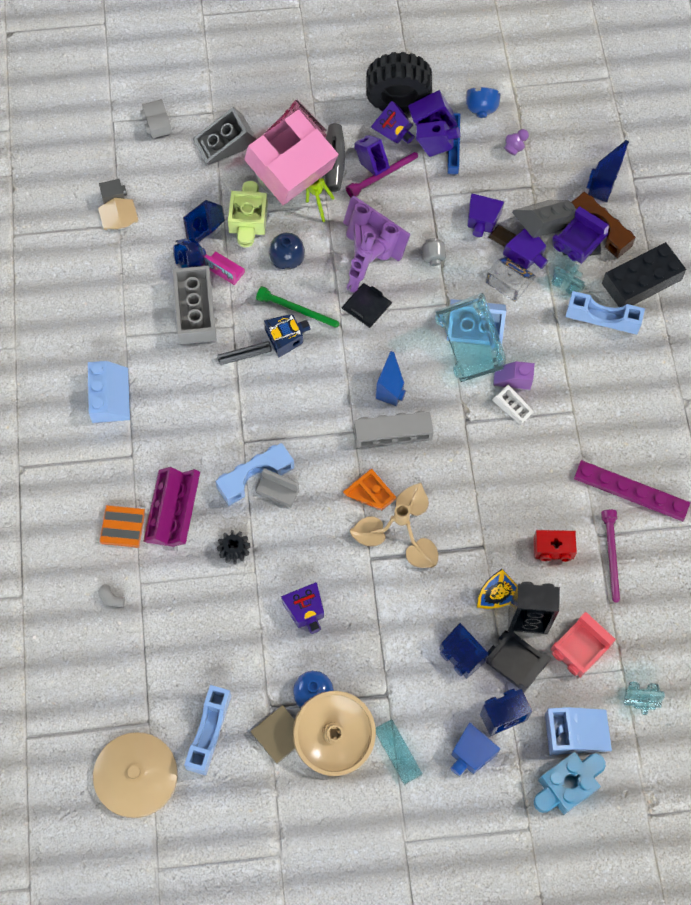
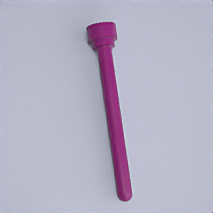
M413 152L390 165L389 169L377 176L372 175L360 183L347 185V194L350 198L352 196H359V193L365 187L417 159L418 153Z
M608 509L603 510L601 516L607 530L612 600L617 603L620 601L614 524L618 518L616 510Z

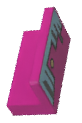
M216 251L211 257L207 254L204 256L205 266H209L210 271L233 285L245 273L244 268Z

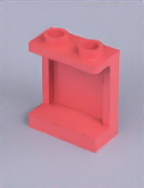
M585 612L562 638L553 644L551 651L558 661H563L568 666L567 669L570 673L581 678L613 645L616 639Z

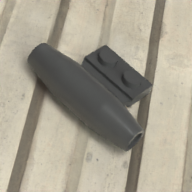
M333 123L328 126L326 140L339 155L332 170L325 174V182L331 192H337L341 189L345 171V141L342 126Z

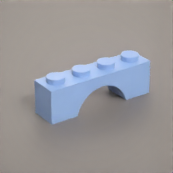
M572 291L565 317L637 335L642 324L645 308L629 304L619 308L605 307L596 303L591 295Z
M282 443L269 447L265 453L255 455L246 464H240L235 467L234 471L228 474L224 473L218 477L216 487L228 506L245 497L247 481L253 475L262 473L263 469L281 476L294 469V460Z
M210 685L204 702L200 726L193 743L190 745L184 764L186 770L207 775L232 697L230 690Z

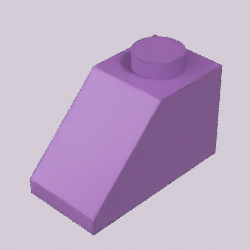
M515 361L495 367L493 386L506 387L509 385L511 388L531 390L535 363Z

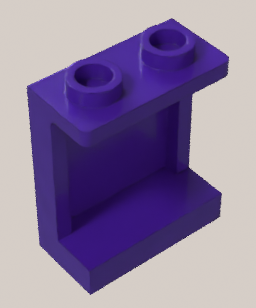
M579 206L575 211V218L559 235L555 234L552 237L553 247L558 252L568 255L572 261L582 264L608 235L609 225Z

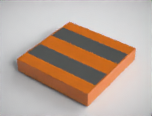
M106 505L100 544L139 548L145 509Z

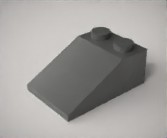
M234 107L193 138L208 165L244 151L251 143L257 140L244 116Z

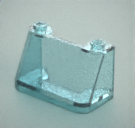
M483 293L436 311L435 321L438 326L441 325L442 328H445L456 359V367H453L456 378L459 377L460 382L504 368L506 356Z

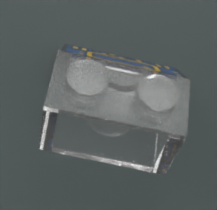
M506 256L498 259L487 273L486 284L516 302L536 278V275Z

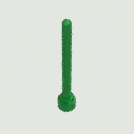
M261 286L258 290L256 300L261 302L271 301L335 328L340 325L339 321L271 294V291L266 287Z

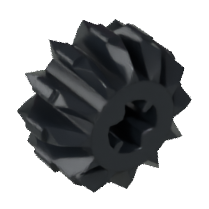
M231 530V535L224 533V539L219 538L218 543L220 545L217 546V551L220 552V558H225L226 563H229L232 559L233 563L237 564V559L244 561L243 555H249L247 549L251 548V545L247 542V536L242 537L241 531L235 535L234 530Z

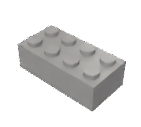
M209 266L172 269L179 343L189 344L217 341Z

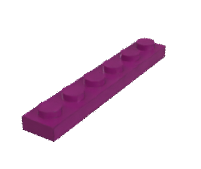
M583 460L580 461L574 479L682 522L685 520L691 503Z

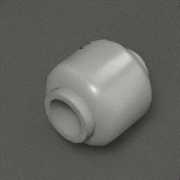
M439 238L427 239L426 243L422 245L423 259L425 262L430 263L431 266L440 265L441 261L446 259L445 244Z

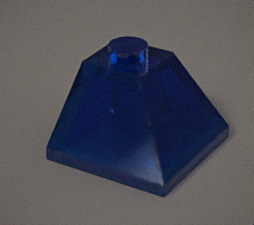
M205 200L183 217L188 248L195 246L225 221L222 205Z

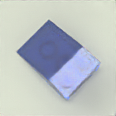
M625 140L600 160L596 169L592 168L586 187L589 189L588 195L608 202L629 144L628 140Z

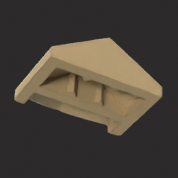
M113 198L98 208L104 230L121 229L130 226L134 222H138L132 199Z

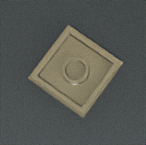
M283 705L250 731L276 764L295 750L292 733L295 719Z

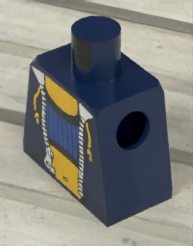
M292 314L264 320V329L278 358L302 345V333L311 330L307 320L297 323Z

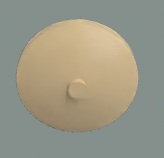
M342 691L322 692L306 701L296 715L292 732L294 747L300 759L312 770L328 776H341L358 769L370 756L376 738L375 722L368 707L356 696Z
M139 732L121 735L108 743L99 754L93 770V784L100 801L111 812L126 818H142L160 810L172 797L178 780L177 763L169 747L159 738Z

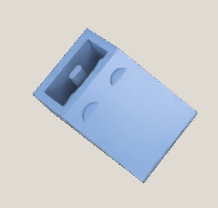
M565 707L549 708L546 711L545 721L550 755L612 751L606 710Z

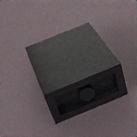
M511 628L509 632L505 630L498 639L501 642L497 647L493 645L486 653L488 656L486 663L525 693L549 663L551 656L547 653L542 655L515 634L514 628Z

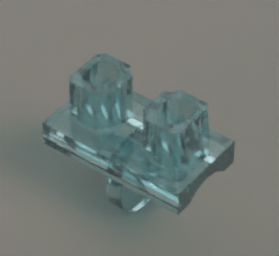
M575 264L574 267L567 265L565 270L558 266L554 269L551 283L559 288L564 280L570 283L566 289L568 294L571 295L572 291L579 292V290H583L585 287V282L579 279L583 275V273L578 271L580 265Z
M629 682L624 697V705L641 709V714L647 715L648 710L661 708L665 693L660 691L658 684L651 683L647 685V690H640L638 682Z

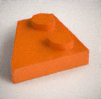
M372 468L343 491L345 496L381 511L397 499Z

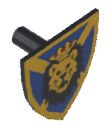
M500 569L485 582L478 595L477 608H499L511 603L517 584L503 569Z

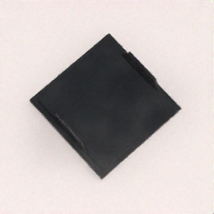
M363 283L341 308L371 328L392 302L384 297L383 293L375 287H370Z

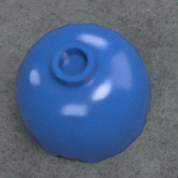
M481 87V91H475V88L468 89L466 91L467 107L472 113L477 114V117L486 118L487 115L494 113L499 107L501 93L498 94V90Z
M314 670L308 671L300 675L294 684V700L299 708H301L313 696L326 691H334L331 680L324 673Z

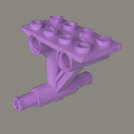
M352 196L343 223L348 226L346 236L354 240L355 255L349 270L350 279L346 288L347 290L350 289V292H356L360 281L365 277L369 263L374 259L387 260L390 257L397 261L402 259L410 233L356 196Z

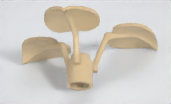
M422 483L410 486L399 494L396 499L394 516H391L390 521L384 528L380 519L371 516L363 518L350 529V534L357 542L373 547L385 541L384 532L389 529L393 521L400 526L406 525L411 543L413 544L406 550L407 561L418 568H432L438 563V551L435 544L427 538H421L415 542L410 526V514L419 516L425 513L429 506L428 497Z

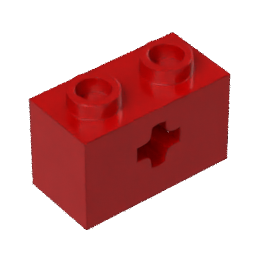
M536 530L534 534V559H540V561L560 559L562 562L574 560L577 554L576 531Z

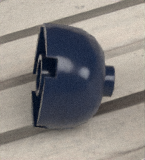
M285 232L277 235L270 243V260L280 269L296 268L303 262L305 256L302 240L293 233Z

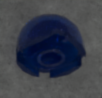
M187 238L175 241L177 244L173 246V254L176 264H180L181 268L203 266L206 251L196 240Z

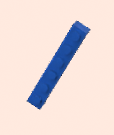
M454 113L457 122L455 127L460 129V113ZM460 138L454 139L453 148L448 150L447 174L459 173Z

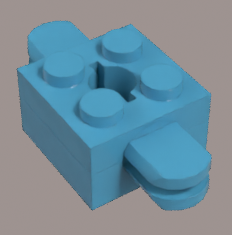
M574 752L547 771L538 780L544 789L536 794L533 800L535 809L541 813H547L557 806L563 815L571 811L601 787L595 777L601 774L606 767L604 758L595 753L581 761Z

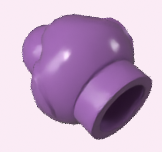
M521 129L517 133L507 135L504 149L514 156L517 152L522 151L525 148L523 141H526L529 137L528 131Z

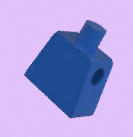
M469 723L452 751L451 755L457 761L450 769L459 777L466 769L475 774L499 753L500 748Z

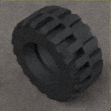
M391 52L389 55L384 54L381 58H376L367 69L366 96L369 102L376 109L379 108L380 111H384L389 103L393 101L404 113L407 112L408 114L410 113L409 105L432 94V69L422 57H416L413 53Z

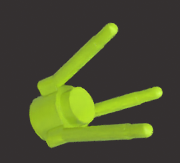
M321 178L306 188V203L309 202L310 193L315 195L322 222H325L319 195L324 188L332 200L335 197L325 184L324 179Z

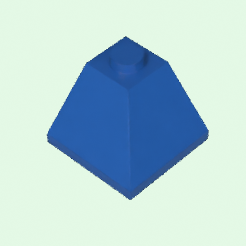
M390 351L377 381L376 399L397 406L399 400L403 401L406 390H404V380L395 353Z

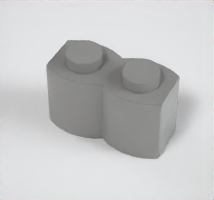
M160 99L142 104L143 110H140L143 121H147L144 124L147 134H151L152 139L171 134L172 129L163 100Z

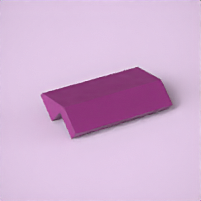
M167 467L158 471L143 542L172 547L186 544L200 471L193 469L181 472L173 467Z

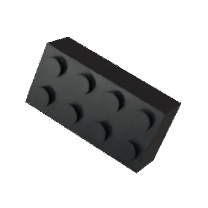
M665 242L606 272L602 285L618 307H623L626 304L635 305L682 281L687 269Z
M522 582L518 584L508 609V631L514 628L515 632L548 634L559 613L560 587H554V584L550 583L534 585L532 582Z

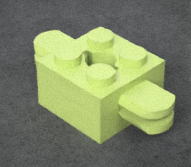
M254 181L245 182L242 186V191H231L229 233H237L238 244L245 248L253 245L255 235H265L267 193L259 192V186Z

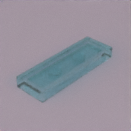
M391 719L376 727V735L403 784L405 785L422 776L419 766L393 720Z

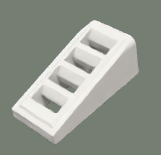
M509 385L492 399L497 406L520 425L534 412ZM510 400L514 401L511 406L508 404ZM516 405L520 406L516 411L513 409ZM522 410L526 411L521 417L518 415Z

